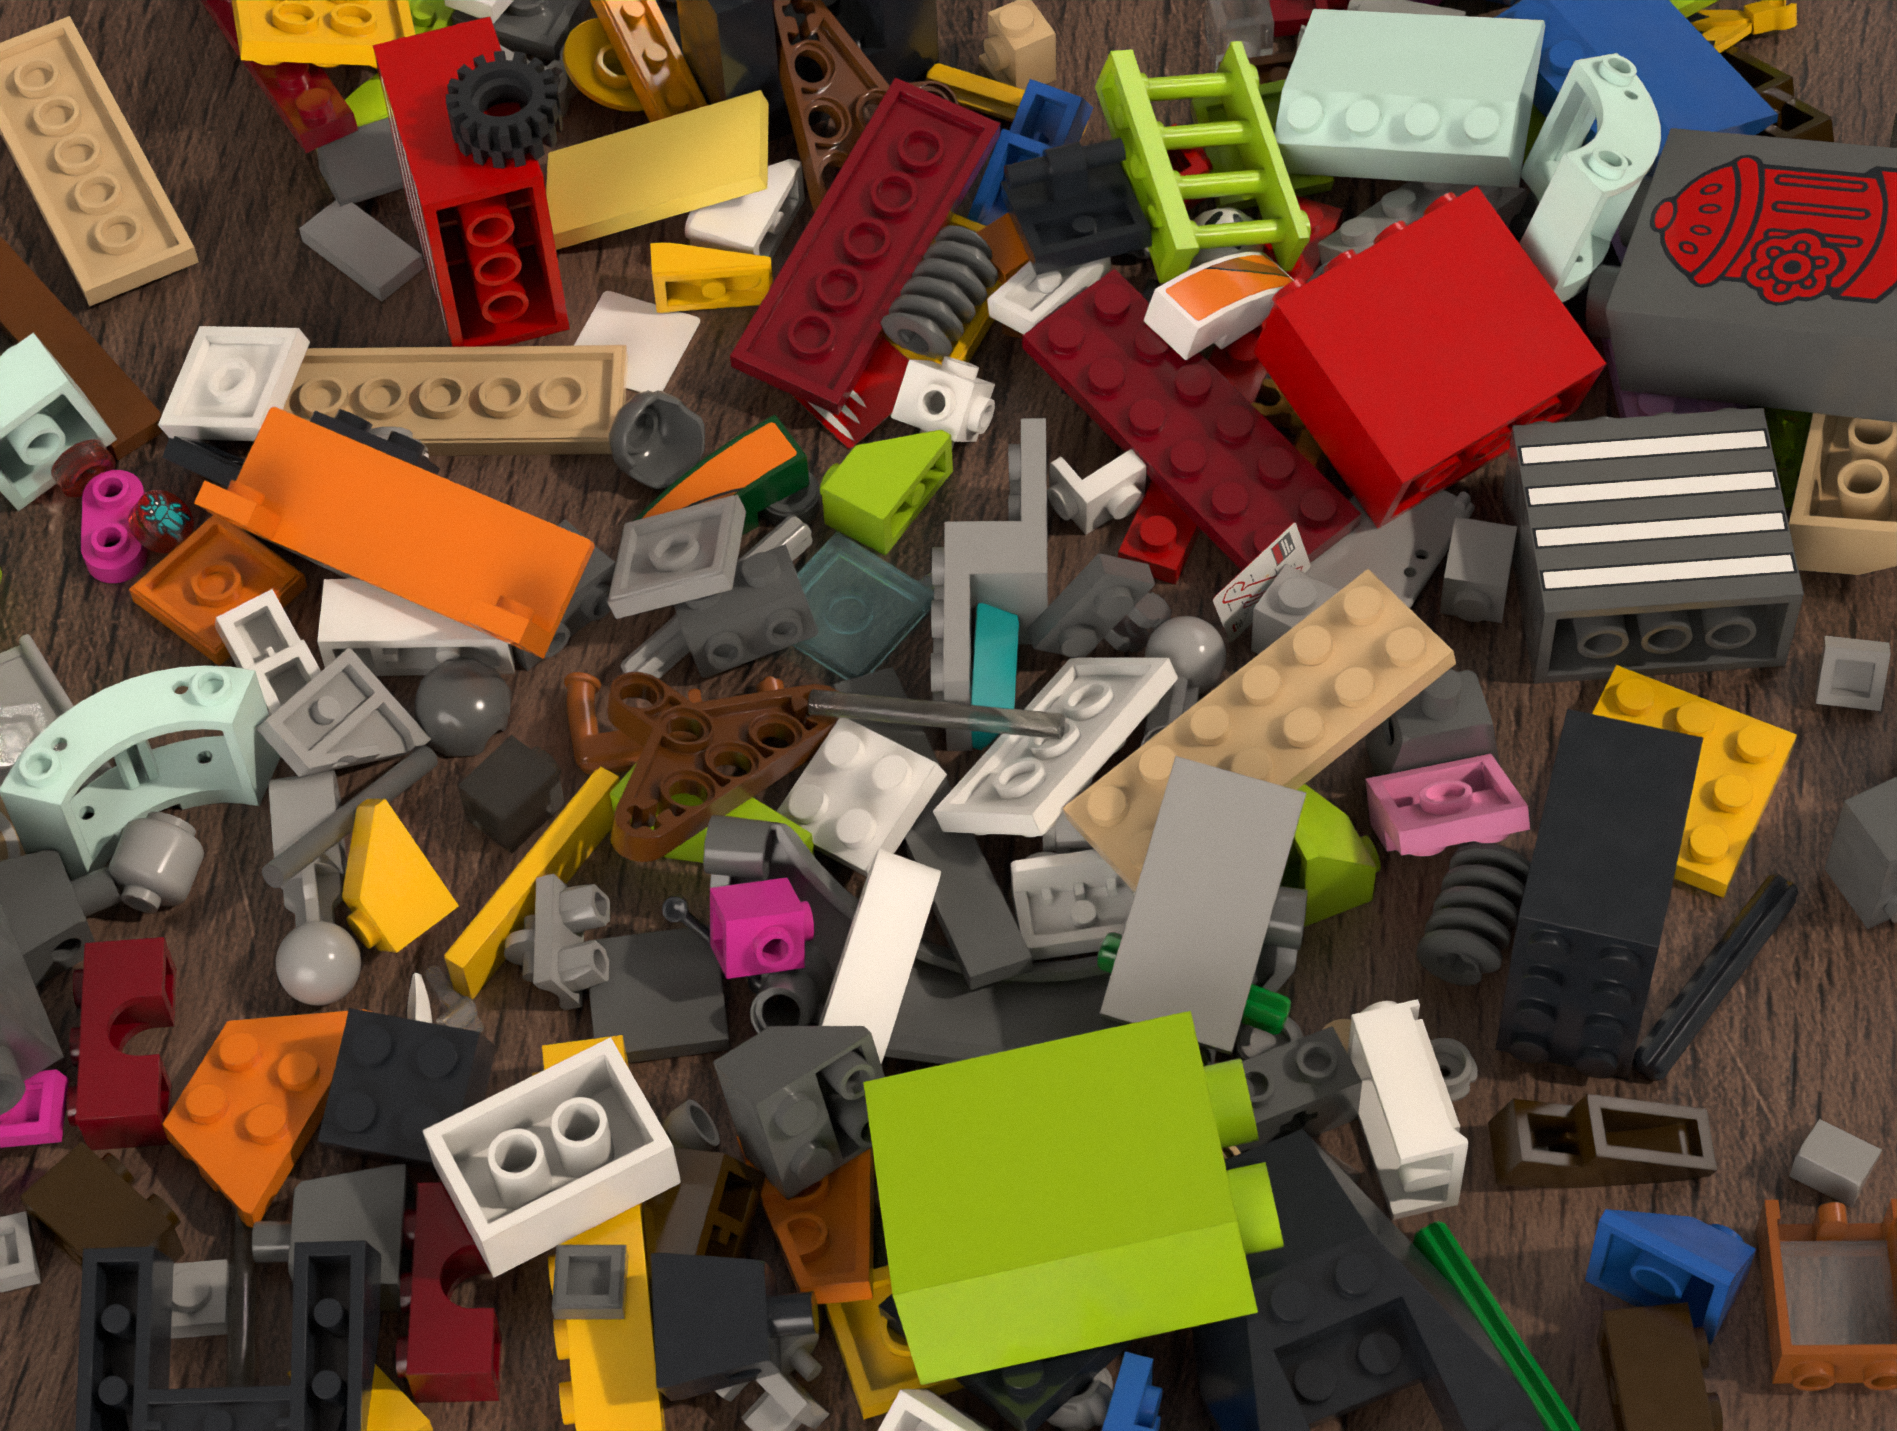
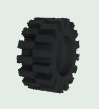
M495 51V61L488 63L482 54L473 58L474 70L463 64L457 70L459 80L451 78L447 85L449 94H446V105L455 143H458L459 150L466 157L472 153L474 162L483 166L488 157H492L494 168L504 169L505 159L514 158L515 167L526 165L524 155L528 153L535 160H538L545 155L543 144L553 148L558 141L556 132L561 133L563 127L557 83H555L554 74L550 68L544 71L543 62L536 57L527 65L526 53L515 51L513 59L506 60L505 51ZM513 102L525 105L522 110L508 116L497 117L484 114L490 107L501 103Z

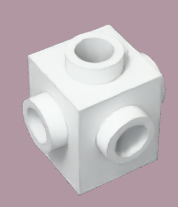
M944 356L942 365L928 360H909L891 418L920 428V433L943 430L951 434L952 449L955 442H976L978 435L983 434L988 428L994 414L995 402L990 398L995 384L976 377L979 367L955 358Z

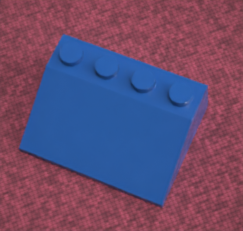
M1522 0L1494 17L1544 20L1545 31L1533 104L1546 118L1575 60L1618 53L1634 64L1637 70L1636 75L1652 98L1661 126L1659 151L1645 176H1654L1671 128L1756 135L1778 121V114L1669 0ZM1596 118L1581 147L1595 138L1597 134Z

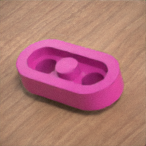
M110 470L103 472L91 479L83 491L81 553L89 573L95 579L104 583H121L132 579L143 569L147 560L148 521L144 519V515H148V512L141 510L140 505L147 506L148 500L139 478L128 471ZM110 542L118 543L112 547H104L106 544Z

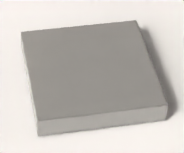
M732 495L625 523L607 601L615 618L619 619L732 590L746 510L739 496Z

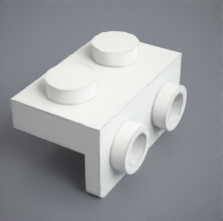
M1094 848L1064 854L1039 852L1028 856L1026 859L1015 860L1011 863V889L1017 926L1032 955V961L1098 952L1108 933L1116 932L1123 935L1135 892Z

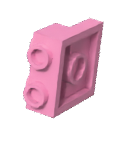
M1492 754L1365 779L1370 824L1387 852L1397 850L1401 856L1407 854L1431 856L1442 852L1447 846L1472 841L1496 843L1506 839L1511 833L1530 830L1528 805Z

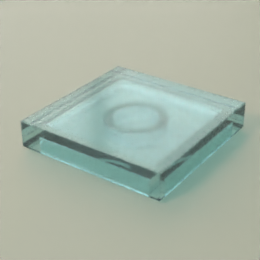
M837 531L797 573L819 632L815 637L792 646L845 680L873 673L931 610L934 591Z

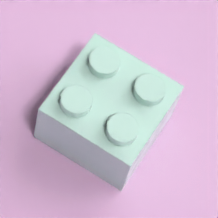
M34 332L17 345L8 348L0 356V491L20 511L65 478L56 479L61 474L59 472V466L62 462L59 461L60 457L69 453L75 454V452H72L74 447H81L82 451H84L92 443H95V446L91 449L102 445L97 450L96 454H98L117 440L83 391Z

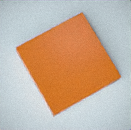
M212 515L135 583L129 591L133 602L220 666L231 655L215 628L216 617L273 589L281 606L284 608L308 586L304 574L242 528Z

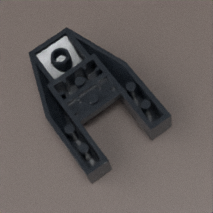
M1303 1129L1224 1160L1226 1170L1262 1162L1266 1163L1284 1247L1245 1255L1258 1313L1192 1327L1199 1397L1214 1431H1311L1310 1429L1418 1383H1422L1444 1431H1545L1530 1398L1457 1290Z
M366 1240L295 1242L291 1385L169 1389L174 1260L154 1246L83 1248L75 1431H367L380 1328L381 1254Z

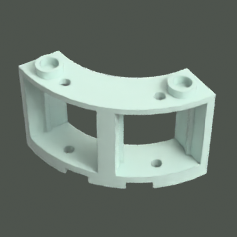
M1618 53L1574 61L1521 170L1520 177L1534 192L1539 205L1519 244L1561 302L1573 298L1590 283L1595 269L1602 263L1609 249L1610 242L1643 177L1650 170L1660 147L1661 126L1652 98L1636 75L1637 70L1634 64ZM1596 118L1597 134L1595 138L1581 147Z
M190 666L155 671L105 688L59 716L23 751L0 787L1 798L26 855L47 849L58 851L69 880L72 881L104 868L108 860L114 855L127 823L138 818H146L150 812H159L174 805H178L182 810L218 803H240L260 806L280 755L256 729L270 717L256 671L228 666ZM178 687H188V690L183 694L174 693ZM184 730H221L224 736L201 737L179 741L155 749H151L148 739ZM58 743L67 744L66 748L61 751L53 750ZM114 757L117 766L99 776L76 794L81 785L99 767ZM200 761H202V762L210 761V762L205 763V764L199 763ZM88 813H94L92 818L85 820L89 816Z

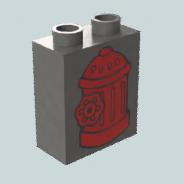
M1671 128L1654 176L1643 177L1619 224L1621 243L1624 247H1627L1621 266L1600 264L1592 275L1586 302L1587 331L1591 337L1611 339L1620 389L1630 392L1897 423V148Z

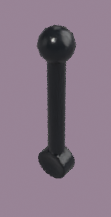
M675 894L666 898L662 905L663 916L670 922L677 923L681 921L711 947L710 929L689 912V904L685 897ZM762 974L744 976L748 979L749 989L755 994L758 993L761 987Z

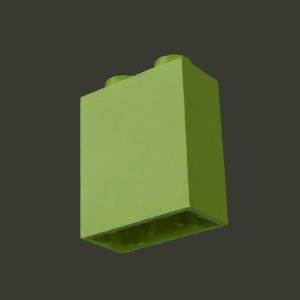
M1191 1011L863 1082L892 1295L921 1385L1258 1313L1245 1255L1284 1247L1266 1163L1262 1162L1226 1170L1222 1149L1259 1141L1257 1126L1241 1058L1203 1066Z

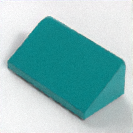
M979 603L976 607L970 706L972 746L978 750H982L1014 721L1019 631L1018 615L985 603Z

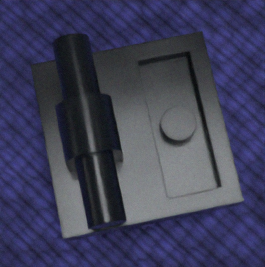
M1120 137L1086 146H1081L1080 142L1077 141L1045 149L1042 152V157L1004 166L1006 181L1001 182L1003 202L1036 275L1152 246L1151 227L1119 163L1126 161L1125 148Z

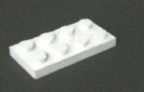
M1070 658L933 810L942 831L974 833L975 835L1006 834L1036 837L1042 836L1056 825L1058 817L1064 811L1063 807L1091 784L1093 776L1114 753L1125 745L1126 738L1146 715L1158 707L1159 700L1177 681L1178 677L1170 659Z

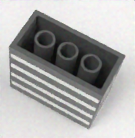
M1723 408L1712 412L1684 414L1662 412L1653 416L1628 418L1604 416L1585 421L1557 423L1537 421L1528 425L1512 426L1502 503L1506 525L1517 526L1512 562L1533 684L1609 679L1616 665L1644 676L1786 665L1804 593L1763 408Z

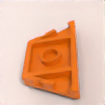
M348 1011L227 1021L162 1124L169 1142L185 1159L192 1160L198 1166L200 1175L215 1192L220 1190L236 1207L239 1218L248 1227L253 1228L256 1221L262 1220L323 1119Z

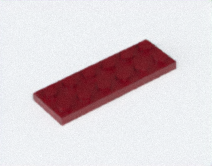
M895 77L730 355L731 367L835 415H839L885 336V332L880 325L882 318L889 314V308L895 298L901 296L900 291L907 280L912 279V273L918 263L924 261V255L930 245L936 243L935 238L940 230L949 225L1000 137L1001 123Z
M1115 268L1023 334L1022 348L1124 452L1132 449L1147 466L1146 474L1241 571L1294 522L1297 525L1310 563L1359 526L1362 514L1199 352L1185 360L1143 321L1150 303Z

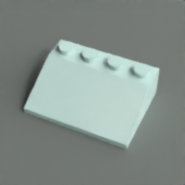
M1313 9L1282 89L1274 133L1287 172L1291 174L1519 188L1545 31L1544 20Z

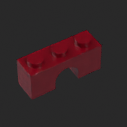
M164 937L85 943L83 969L74 970L73 996L77 1009H81L80 1027L71 1028L69 1043L72 1064L74 1067H78L77 1086L68 1087L66 1107L70 1126L79 1127L88 1148L92 1151L170 1145L162 1124L172 1109V1083L160 1054L135 1056L122 1053L127 1042L144 1030L175 1027L177 969Z
M443 1182L418 1183L416 1209H406L404 1218L406 1250H414L413 1270L402 1272L400 1279L401 1311L403 1314L410 1313L409 1334L397 1337L398 1378L408 1379L415 1403L499 1401L502 1334L495 1309L465 1308L450 1301L452 1293L464 1280L478 1274H491Z

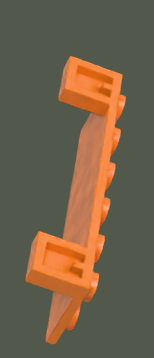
M277 407L269 409L236 481L231 480L226 490L204 480L194 504L223 521L542 659L546 655L595 547L592 541L583 536Z

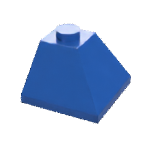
M1605 1209L1599 1219L1585 1281L1636 1307L1688 1302L1693 1327L1702 1326L1705 1330L1708 1344L1711 1345L1747 1280L1756 1248L1746 1244L1741 1236L1732 1229L1720 1224L1708 1225L1694 1217Z

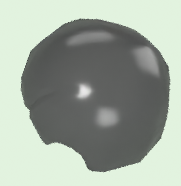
M647 390L636 394L617 411L610 429L608 439L613 460L618 468L638 482L655 489L668 488L678 478L699 463L705 450L704 422L699 415L689 410L680 399L659 390L655 392Z
M460 657L456 660L449 659L425 675L419 684L415 696L414 720L431 738L425 744L426 747L446 756H475L483 752L488 739L498 730L502 732L506 730L508 717L510 716L512 691L495 668L477 659Z

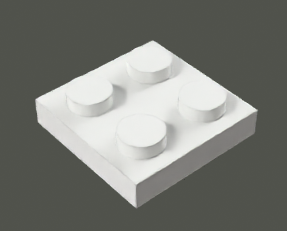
M199 326L158 426L170 438L178 436L201 440L255 441L269 409L277 407L283 410L310 341L299 328Z
M841 715L776 812L812 833L814 850L867 877L877 850L881 849L892 854L895 853L947 774L936 762Z

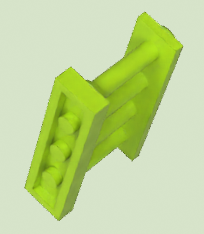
M1242 41L1230 43L1216 73L1148 78L1145 73H1140L1133 49L1110 51L1095 89L1112 139L1120 137L1124 144L1126 161L1120 162V165L1151 227L1152 246L1148 247L1159 283H1167L1187 272L1199 250L1268 243L1272 245L1279 267L1284 271H1292L1304 247L1309 243L1311 235L1310 221L1306 212L1300 210L1259 92L1257 69L1253 64L1249 63ZM1221 96L1229 121L1164 127L1160 121H1156L1150 102ZM1237 145L1246 170L1180 176L1178 171L1172 169L1167 151ZM1254 194L1263 220L1197 226L1193 220L1189 219L1183 200Z

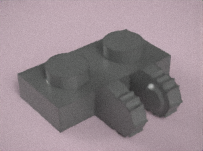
M1098 553L1027 630L1033 649L1068 657L1085 658L1103 638L1116 650L1123 652L1129 650L1131 653H1138L1148 642V635L1150 633L1147 632L1146 628L1152 627L1155 630L1163 622L1171 619L1172 609H1170L1165 599L1161 598L1159 594L1148 593L1155 585L1149 564Z

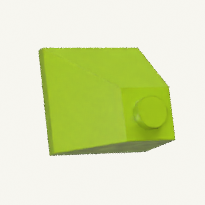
M1306 784L1297 789L1298 791L1305 792L1306 798L1280 884L1283 887L1308 890L1304 927L1372 901L1375 875L1381 870L1379 856L1371 839L1367 835L1359 837L1348 815Z

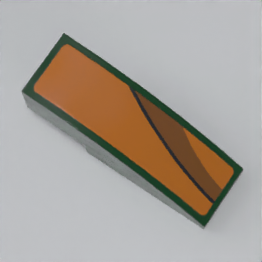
M773 415L741 433L705 457L672 483L633 521L738 495L746 510L742 535L759 527L757 512L810 485L807 455L778 417Z

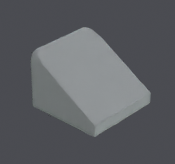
M1819 1119L1799 1149L1789 1177L1852 1208L1879 1159L1882 1149Z

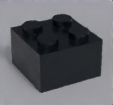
M349 1008L318 1141L337 1154L390 1164H406V1167L437 1172L423 1130L485 1099L496 1046L482 1033Z

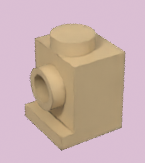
M1016 0L988 12L989 38L984 39L985 53L979 55V64L989 78L1026 90L1030 79L1044 84L1056 80V33L1033 1Z

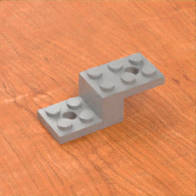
M1046 418L1021 419V444H1009V521L945 522L944 547H932L934 600L931 601V628L934 642L933 653H931V692H933V726H946L947 751H972L970 706L977 605L984 603L1018 615V645L1032 644L1027 628L1048 607Z

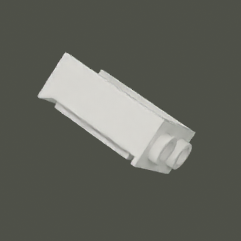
M1418 999L1399 1004L1394 1001L1377 1002L1366 1007L1361 1013L1352 1014L1347 1054L1362 1080L1358 1120L1392 1220L1458 1205L1468 1149L1467 1138L1459 1133L1460 1124L1423 1019L1418 1020L1420 1008Z

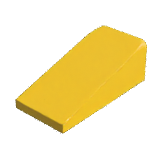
M650 243L657 313L760 305L773 284L771 257L676 243Z

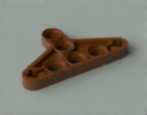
M772 0L779 77L813 212L815 213L829 190L823 181V169L829 166L842 168L867 126L863 118V107L868 104L879 105L890 86L822 0ZM789 4H792L795 13H804L806 16L799 25V30L794 17L784 16L783 12ZM800 35L801 42L790 45ZM812 35H816V36H817V40H808V39H809ZM801 56L814 59L821 67L822 80L816 83L802 80L795 70V59ZM938 81L909 83L958 105L954 92L943 83ZM815 111L828 114L836 125L835 136L822 138L816 135L809 126V114Z
M627 672L619 675L611 684L607 707L608 719L617 729L644 749L615 810L610 839L613 848L619 855L638 862L654 861L671 852L707 828L712 815L725 816L814 757L840 716L846 717L848 708L846 698L838 690L830 686L808 684L692 703L651 674ZM626 698H640L649 701L653 706L636 708L626 705L622 700ZM675 731L689 732L696 735L700 740L695 742L677 741L669 733ZM764 737L779 738L788 742L790 746L786 748L769 747L759 739ZM721 765H731L743 769L747 774L741 777H732L720 773L716 768ZM677 794H689L700 798L704 803L697 806H687L675 802L671 797Z

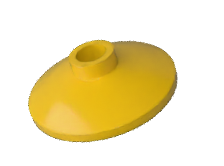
M593 18L577 25L568 35L562 54L565 70L573 84L584 95L603 106L621 111L644 110L599 18Z

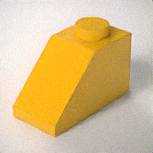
M366 799L356 808L342 892V899L352 912L346 917V920L355 936L368 949L375 946L378 951L397 953L459 907V905L387 800Z

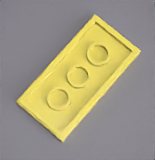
M761 90L549 152L546 195L556 250L767 189L769 103Z

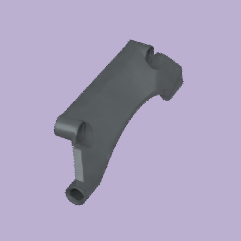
M714 814L710 818L706 832L703 860L705 873L711 874L710 888L788 878L800 902L807 901L813 915L814 937L812 941H805V968L762 974L761 987L753 1000L750 1010L751 1023L758 1034L770 1026H818L859 900L843 888L817 861L797 833L788 825ZM1280 886L1252 984L1277 992L1294 973L1298 950L1301 949L1308 890ZM921 938L884 1057L948 1064L1126 1024L1100 1017L1099 1013L1111 973L1101 970L1097 966V956L1070 961L1032 962V971L970 990L951 948ZM783 994L791 997L798 1004L800 1011L787 1012L781 1010L776 1006L772 996ZM1240 1023L1238 1034L1243 1031L1247 1026L1246 1024ZM1199 1046L1203 1066L1214 1064L1216 1051Z

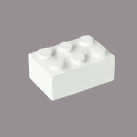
M611 1037L423 1130L434 1167L493 1278L681 1183L673 1145Z

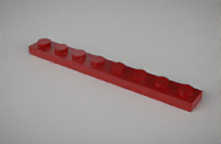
M1296 196L1300 210L1305 211L1308 215L1311 235L1309 243L1304 247L1292 271L1285 272L1292 279L1303 278L1307 283L1314 272L1323 265L1321 264L1318 243L1341 227L1343 209ZM1271 243L1264 244L1263 252L1278 265ZM1261 325L1222 350L1216 345L1208 360L1251 404L1253 402L1260 403L1263 379H1271V376L1253 352L1263 330ZM1152 480L1120 546L1118 558L1149 564L1153 578L1176 585L1201 529Z

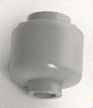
M150 812L146 818H138L127 823L108 867L115 886L122 891L120 899L123 903L133 909L146 913H156L159 906L172 907L184 903L204 857V850L200 842L194 837L196 830L193 826L181 818L163 812Z

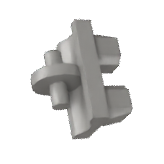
M555 874L536 878L535 915H528L524 918V930L511 933L505 938L504 956L506 959L516 965L523 966L522 978L525 981L533 982L539 989L556 994L559 997V1006L564 1010L582 1007L583 989L609 981V958L606 949L596 940L584 942L585 930L606 926L610 922V900L608 896L595 884L568 887Z
M818 1334L780 1338L781 1371L775 1375L756 1379L766 1391L741 1417L752 1431H795L801 1423L816 1429L828 1417L829 1413L790 1374L796 1369L807 1382L819 1375L822 1366L811 1355L818 1343ZM749 1382L716 1390L715 1392L731 1402Z

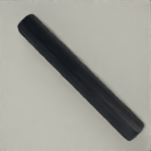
M1780 874L1767 876L1636 1049L1632 1064L1639 1073L1645 1074L1653 1081H1660L1665 1078L1796 903L1799 890L1793 882L1787 881Z

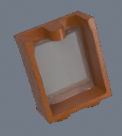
M1897 1199L1890 1200L1882 1223H1848L1846 1206L1842 1203L1830 1202L1818 1207L1812 1224H1779L1781 1219L1779 1200H1764L1755 1234L1759 1244L1773 1370L1772 1384H1793L1795 1388L1805 1391L1823 1390L1833 1386L1835 1383H1864L1867 1388L1873 1390L1896 1389Z

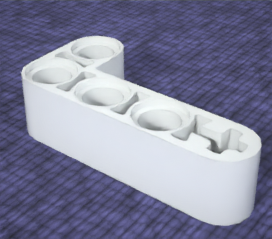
M878 849L862 889L818 1026H865L872 1033L879 1060L882 1064L938 886L941 871Z

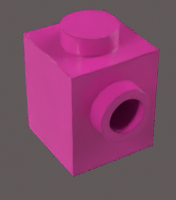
M788 878L710 888V946L726 979L805 968V941H812L814 937L813 915L807 901L800 902Z

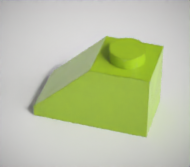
M936 430L856 445L841 464H833L822 479L820 495L822 496L824 523L886 556L953 472L951 434L943 430Z

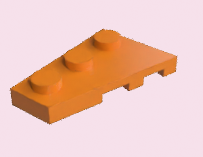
M736 1136L740 1154L744 1163L758 1170L745 1157L739 1137ZM872 1147L789 1200L765 1178L759 1200L797 1291H814L817 1304L873 1299L874 1156Z

